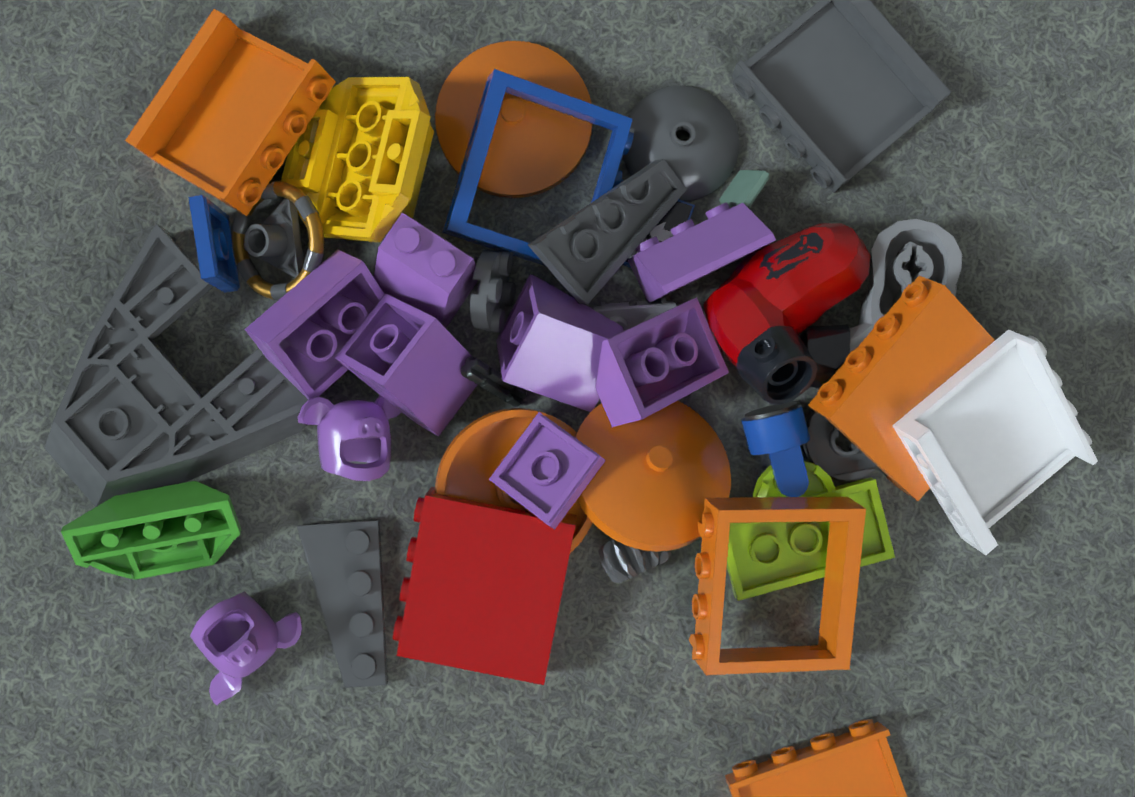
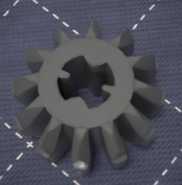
M614 539L602 545L598 551L605 573H608L611 581L615 583H621L668 561L672 555L671 551L655 552L635 549Z

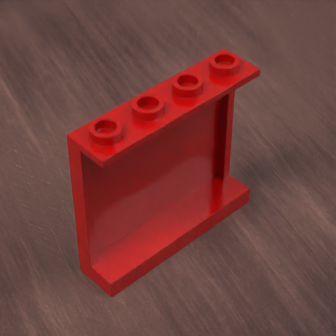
M431 487L424 498L418 497L413 520L420 523L418 537H411L406 561L412 562L413 565L411 576L404 577L399 600L406 602L404 616H397L393 631V640L399 641L396 656L544 685L577 515L567 513L554 530L531 512L435 494V487Z

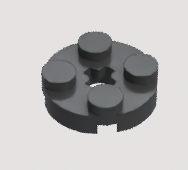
M486 249L483 250L477 261L473 280H480L478 294L471 293L470 299L471 321L475 328L497 333L503 331L505 306H512L514 304L516 284L509 282V276L513 267L512 252Z
M815 412L808 419L807 428L810 441L803 445L809 462L820 466L832 479L840 481L861 479L875 469L877 465L853 443L849 444L848 452H844L841 446H836L835 438L839 436V430L824 416Z

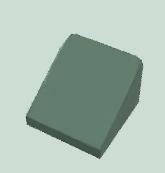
M740 170L719 199L720 203L727 202L730 208L744 203L750 208L770 178L769 173L759 170Z

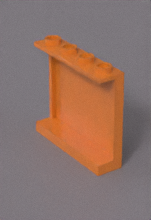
M213 9L125 141L154 162L243 215L248 216L277 170L283 165L285 158L298 138L306 130L308 123L322 102L329 95L336 81L316 60L311 59L309 63H306L238 28L225 14Z
M919 275L913 283L904 289L901 297L885 316L875 323L873 330L861 344L848 354L843 365L831 379L819 388L817 395L808 406L831 422L887 474L886 478L916 501H919L930 487L892 425L995 340L945 285Z
M871 719L851 724L849 726L850 732L836 737L834 733H824L815 736L810 740L811 746L795 750L794 746L775 750L771 753L772 759L756 764L755 760L740 762L732 767L733 773L725 775L732 797H907L886 738L890 736L889 729L879 722L873 723Z

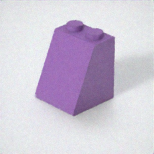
M403 212L378 247L374 279L383 293L435 317L445 328H447L478 282V280H473L476 264L472 257Z
M530 274L504 324L503 331L496 340L502 380L511 385L591 412L600 399L596 391V382L602 341L623 332V327L590 307L579 304L573 297Z
M386 293L335 357L336 360L409 419L437 436L441 434L477 386V384L461 374L460 370L465 364V359L471 357V355L435 317Z

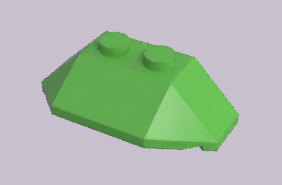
M197 481L113 496L63 526L61 533L76 565L86 568L92 566L106 573L136 580L215 565L233 540H236L240 535L241 527L229 495Z

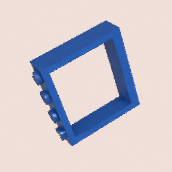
M494 69L486 81L442 233L494 250L509 251L513 253V256L546 266L528 246L530 243L467 223L505 92L612 130L591 203L621 183L623 172L618 170L622 155H627L633 142L634 133L630 132L633 119Z

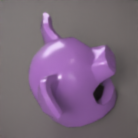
M379 395L374 403L362 400H346L336 404H332L326 398L316 396L309 399L302 406L298 415V423L317 425L319 458L321 468L324 471L351 480L371 481L381 478L389 471L391 435L388 419L397 417L401 411L381 395ZM351 461L368 462V463H367V464H354V463H351Z
M243 591L217 603L199 618L190 637L207 660L219 670V673L211 681L209 688L213 703L218 705L239 692L242 688V677H246L260 668L275 653L277 648L286 649L296 644L302 631L301 617L297 612L286 615L276 623L252 597Z

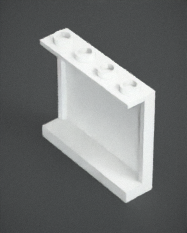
M1009 329L892 425L956 532L964 541L984 555H987L998 546L989 528L1076 456L1092 465L1098 462L1090 446L1092 444L1090 436L1080 427L1075 417L1078 414L1076 408L1066 399L1061 389L1063 385L1061 378L1051 369L1045 357L1047 350L1044 345L1034 336L1029 335L1026 337Z

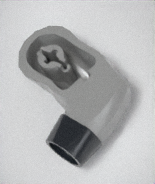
M920 219L897 221L878 234L871 250L868 292L861 306L858 320L859 325L853 328H849L847 324L809 326L801 332L800 337L817 366L816 378L812 382L811 388L819 389L831 379L843 365L848 354L861 344L873 330L875 323L885 316L901 297L904 289L913 283L919 275L945 285L956 297L957 282L962 269V252L953 235L936 223Z

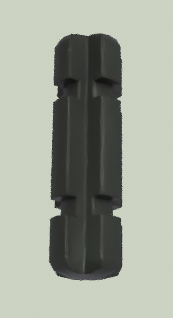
M473 356L465 359V364L460 370L463 377L473 381L478 386L514 407L522 404L523 398L527 396L526 389L503 382L502 374L496 369L489 367L488 364L480 359H476Z

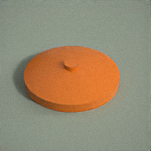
M504 41L490 44L465 57L445 80L438 96L435 112L438 140L447 161L458 175L460 173L486 81L494 69L592 104L587 87L576 69L553 50L525 41ZM505 92L477 189L499 197L523 198L541 194L554 188L568 178L582 161L590 143L593 124Z
M679 401L664 407L642 420L615 427L611 426L601 403L588 414L574 436L606 460L578 497L577 502L596 527L612 539L626 546L655 552L685 547L700 538L698 521H702L705 498H729L731 469L721 440L702 416Z
M509 408L484 415L466 426L448 446L438 468L435 494L530 512L490 481L489 478L538 412L573 437L576 431L556 417L533 409ZM577 500L567 512L577 515L570 553L582 542L593 524Z

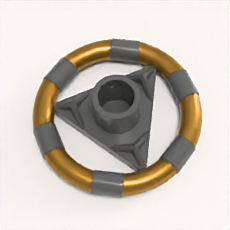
M282 181L269 182L261 198L254 205L248 216L236 211L232 226V250L237 269L246 284L266 298L279 300L322 262L324 255V232L319 212L309 196L292 184ZM276 197L287 198L281 202L262 224L250 226L252 214L261 202ZM298 211L306 222L308 230L309 248L305 260L303 259ZM248 252L252 256L259 257L296 278L287 283L275 285L268 283L260 277V274L250 260Z

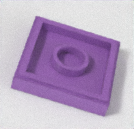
M538 412L489 480L555 530L606 460Z

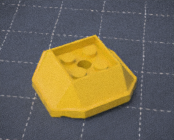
M348 77L330 90L329 95L308 123L306 130L298 138L287 155L281 181L298 187L309 196L319 212L324 237L381 243L402 212L410 218L414 217L434 135V130L430 123L431 116L420 84L410 77ZM298 211V215L300 216V218L302 219V221H303L304 224L306 225V222L304 221V219L302 218L301 214H300L299 211Z

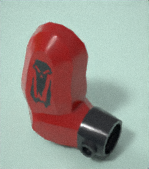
M820 223L804 228L747 255L731 276L705 300L704 309L707 322L720 347L729 360L737 367L740 377L765 401L770 404L792 402L809 389L816 378L817 366L799 333L815 323L825 311L860 288L869 275L870 254L854 229L842 223Z

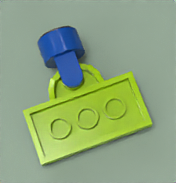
M797 402L774 404L750 411L744 415L745 418L741 421L750 454H769L771 465L758 478L753 491V497H849L866 508L860 567L895 558L876 479L869 477L835 487L831 477L820 466L803 460L800 445L810 441V435L802 405L797 404ZM830 521L730 523L727 569L737 601L825 577Z

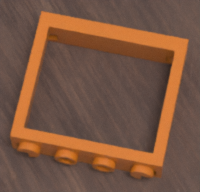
M849 497L705 498L702 521H698V531L700 537H702L701 553H697L695 557V572L699 579L698 594H694L692 598V613L696 619L695 634H691L689 642L693 647L692 659L697 662L705 675L850 669L866 508ZM830 521L818 645L720 649L730 523Z

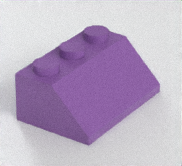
M726 202L706 212L708 220L695 225L693 220L690 219L672 228L670 231L673 236L662 242H659L657 236L640 243L636 248L637 254L632 256L628 262L649 304L774 242L776 238L773 232L744 203L730 208Z
M337 250L244 330L265 357L309 400L316 396L319 397L349 370L336 360L335 357L385 294L362 260Z
M697 297L602 341L596 391L612 427L642 420L729 373Z

